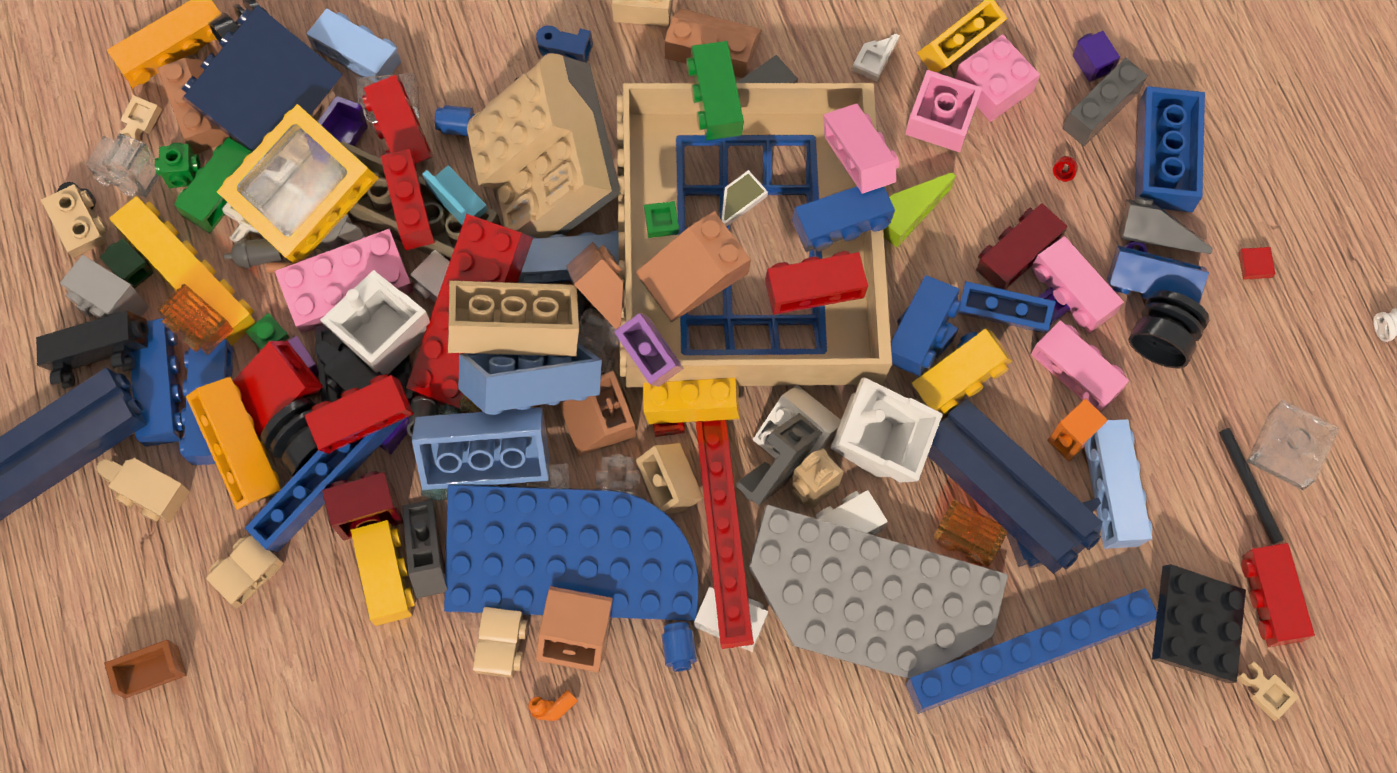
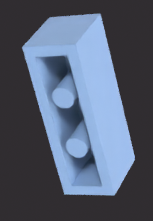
M326 8L307 32L313 49L372 83L390 77L401 63L397 47L393 42L386 38L382 40L376 37L370 29L363 25L359 27L353 24L347 16L340 12L334 13Z

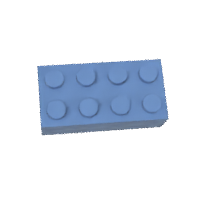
M579 342L577 343L576 356L463 353L459 354L458 389L484 413L490 415H497L502 413L503 410L509 409L527 410L531 406L540 404L557 405L560 401L571 399L582 401L586 400L589 396L600 395L602 360Z
M542 407L527 410H503L502 413L497 415L475 412L415 418L412 444L422 490L448 488V485L485 486L548 481L550 455Z

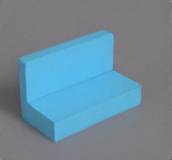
M449 165L435 176L428 170L422 173L427 189L461 225H463L466 214L479 218L488 211L487 205Z

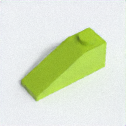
M951 172L892 194L889 198L895 212L889 226L883 229L884 238L898 248L952 189L956 175Z

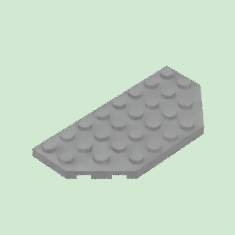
M765 505L748 566L762 588L764 596L786 631L792 646L907 679L943 666L994 635L1008 574L770 505Z

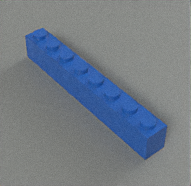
M1146 588L911 677L905 685L917 714H920L1148 626L1156 620L1157 611Z

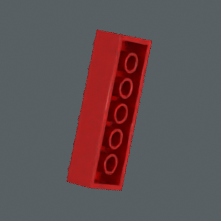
M466 214L430 317V323L425 331L406 386L407 389L460 409H474L475 404L458 389L459 354L463 353H448L450 281L518 283L533 237Z

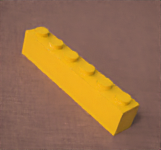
M137 196L109 217L110 221L220 339H227L231 346L246 334L245 331L256 323L251 316L254 310L244 299L238 302L232 296L235 293L234 289L225 279L219 282L213 276L217 273L215 269L205 259L200 262L195 257L198 252L187 240L181 243L176 237L179 232L168 220L164 223L159 220L158 217L161 214L150 201L144 204Z

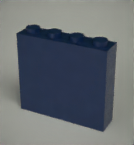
M258 5L253 11L249 8L244 11L237 20L241 24L235 33H232L230 30L219 42V45L223 47L216 56L210 53L200 66L204 69L203 73L198 79L192 75L182 88L186 92L182 98L186 103L240 145L252 152L296 104L311 115L343 75Z

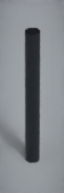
M1231 428L1220 431L1219 435L1272 545L1283 541L1284 538Z

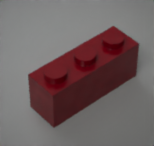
M1043 203L1034 210L1031 207L1027 209L1019 218L1020 223L1015 228L1011 226L1006 228L998 238L1000 241L994 247L988 245L979 254L978 258L980 261L976 271L995 288L1006 290L1033 265L1041 252L1063 237L1068 226Z

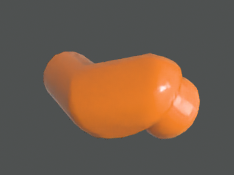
M566 690L555 701L544 700L536 696L529 701L528 709L531 715L538 720L556 721L578 701L569 690Z

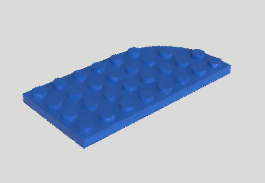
M448 485L445 581L448 591H445V612L482 613L484 607L520 611L526 615H543L549 588L553 586L613 598L610 618L695 621L698 614L699 586L697 565L693 551L675 521L654 504L646 501V499L615 490Z

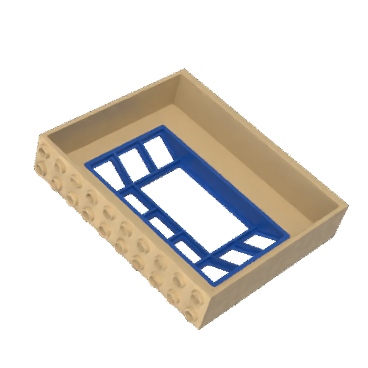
M623 83V95H617L618 183L621 192L618 195L619 267L622 269L619 275L623 280L621 326L639 313L651 319L684 368L666 382L736 377L738 386L859 385L861 378H867L879 385H883L892 366L883 230L877 232L869 230L861 233L854 240L844 241L843 239L834 242L825 250L815 251L814 249L809 251V257H819V259L832 257V255L841 251L859 252L868 289L865 297L862 299L813 307L812 314L734 315L732 312V285L722 290L723 315H689L687 312L675 321L670 322L636 275L638 269L687 229L685 221V196H719L720 219H722L724 190L729 185V146H762V186L768 191V195H805L806 203L856 187L857 185L825 139L823 114L857 103L864 114H869L873 127L877 131L874 83H736L744 119L742 136L707 141L704 129L699 130L697 112L700 111L699 102H693L691 85L695 83ZM686 146L719 147L718 185L685 184ZM773 146L806 147V184H772ZM675 201L679 235L648 238L644 205ZM812 325L816 348L782 349L780 347L778 326ZM723 326L726 349L691 350L688 327ZM733 326H768L771 349H736ZM620 342V377H626V387H643V383H648V381Z

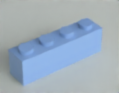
M618 231L601 235L586 232L578 236L568 237L563 234H555L549 238L530 236L533 237L518 283L539 284L572 281L566 265L592 242L598 248L604 245L612 253L619 265Z
M1128 419L1107 420L1084 445L1094 499L1099 498L1101 502L1096 510L1098 518L1103 521L1101 527L1104 549L1139 547L1152 539V523L1148 519L1146 493L1141 485L1139 475L1140 463L1136 459L1134 450V434L1130 430Z

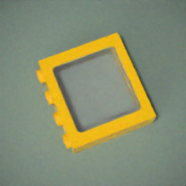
M296 104L292 110H289L284 115L283 120L274 130L264 137L263 142L251 154L245 157L241 166L224 180L217 193L285 258L295 264L309 256L379 177L310 114Z

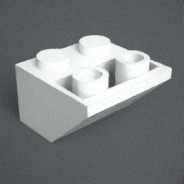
M796 385L780 397L753 438V441L776 459L780 452L766 441L772 431L800 413L823 432L808 453L810 455L814 451L822 448L826 449L836 435L841 419Z

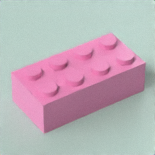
M390 229L275 271L295 326L301 334L315 329V326L324 325L320 319L346 296L348 290L354 289L373 270L399 291L405 294L414 291Z

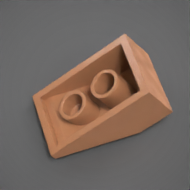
M714 211L684 230L638 269L636 275L670 322H673L748 275L751 259Z

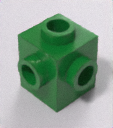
M172 143L169 146L159 147V158L155 159L157 175L163 178L169 188L188 187L195 179L196 172L201 168L198 154H194L189 144Z

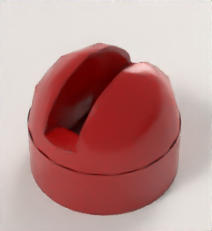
M1069 156L1059 158L1053 167L1054 176L1063 182L1071 181L1078 170L1076 160ZM1065 164L1069 165L1068 172L1063 171Z

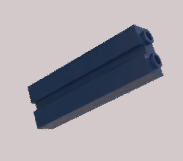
M106 367L0 436V521L147 425L142 416L144 408L135 397H132L129 391L131 384L124 374H117Z
M968 399L950 411L949 416L944 421H940L928 457L1049 571L1055 574L1062 567L1068 569L1077 560L1078 553L1084 548L1090 550L1099 542L1103 521Z

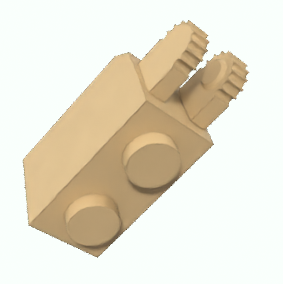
M824 448L814 451L803 460L802 464L795 468L791 492L800 504L806 503L812 509L840 486L844 471L833 462Z
M106 458L100 460L96 466L97 473L110 483L108 487L117 494L114 498L115 500L129 508L133 504L143 508L140 513L156 523L159 518L170 523L190 493L180 482L136 458L126 460L123 466Z

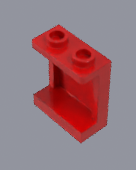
M269 341L233 380V383L240 390L241 401L246 412L252 417L254 430L259 437L266 424L281 409L296 400L302 399L305 395H315L323 387L288 341Z

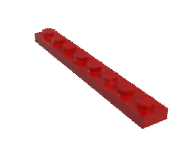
M727 420L697 421L696 430L720 645L722 649L754 645Z

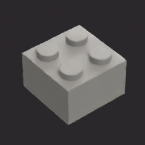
M85 255L79 258L60 282L67 291L65 296L76 304V308L90 318L94 315L100 319L123 311H130L142 317L149 308L131 284Z

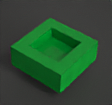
M675 201L644 205L648 238L679 235Z
M269 313L245 331L260 350L269 341H286L290 338L287 332Z

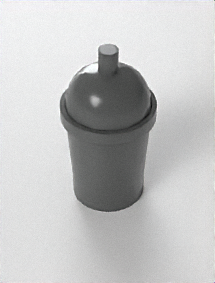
M242 239L241 242L233 246L232 253L224 254L225 260L233 259L237 266L246 267V269L252 268V266L282 261L283 259L282 254L267 239Z
M421 394L410 401L414 414L409 416L407 432L411 437L416 417L439 415L440 407L435 399Z

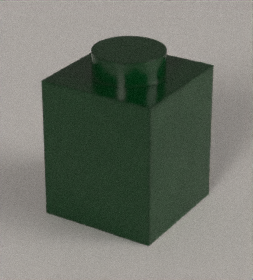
M124 238L108 246L105 253L100 256V259L116 276L131 284L134 289L154 273L145 260Z

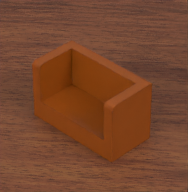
M167 639L104 662L113 694L124 699L187 676L179 647Z

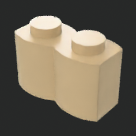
M252 535L240 538L234 544V551L226 559L221 558L210 567V574L206 578L236 608L243 605L284 564L272 551L266 550Z
M490 607L483 608L473 666L475 673L514 678L515 671H521L523 652H518L520 639H526L528 632V621L524 620L522 612Z

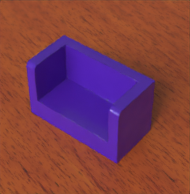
M338 96L334 98L318 120V123L340 143L343 141L352 146L357 144L368 128L362 106ZM308 134L306 139L314 160L328 165L333 156Z

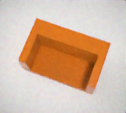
M1085 398L1059 422L1047 441L1070 462L1085 448L1084 445L1107 422V418Z

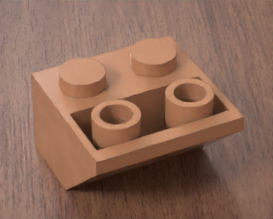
M614 370L601 375L600 395L589 396L586 400L582 401L571 399L560 401L559 403L578 457L636 436L635 425Z
M550 586L538 636L536 661L599 673L606 652L613 598Z

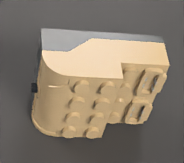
M549 53L541 58L530 71L516 78L511 85L490 101L481 112L476 113L468 122L467 132L478 185L497 189L506 228L536 238H549L555 234L565 235L621 194L591 66L588 63L559 54Z

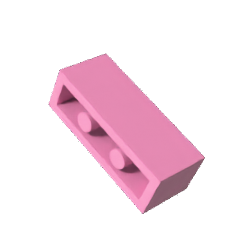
M857 103L823 114L825 139L862 194L896 182V169L899 168L898 157L894 150L890 151L887 147L883 134L875 130L869 114H864Z
M1065 236L1041 252L1031 267L1036 278L1040 282L1045 283L1049 288L1053 287L1055 299L1062 305L1067 304L1070 307L1069 311L1073 314L1075 322L1079 326L1084 327L1089 333L1113 317L1124 303Z
M1061 320L1036 344L1031 353L1038 362L1080 399L1084 400L1086 398L1100 413L1119 395L1129 382L1121 368L1111 365L1102 357V353L1098 348L1088 345L1080 338L1075 328L1065 325Z

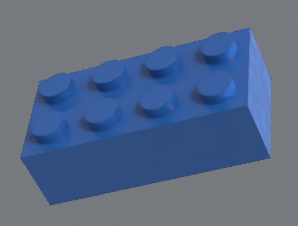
M1146 87L1138 102L1135 197L1141 196L1153 199L1154 204L1166 210L1194 211L1203 196L1205 92Z

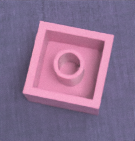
M1002 34L959 64L955 79L982 87L976 107L991 122L1034 92L1040 74Z
M927 70L911 112L905 135L960 152L982 87Z

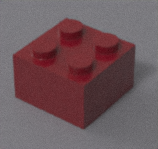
M368 472L363 474L361 479L351 482L347 480L332 483L330 488L322 490L330 524L343 541L352 538L351 529L386 520L389 521L391 526L404 523L395 488L385 472Z

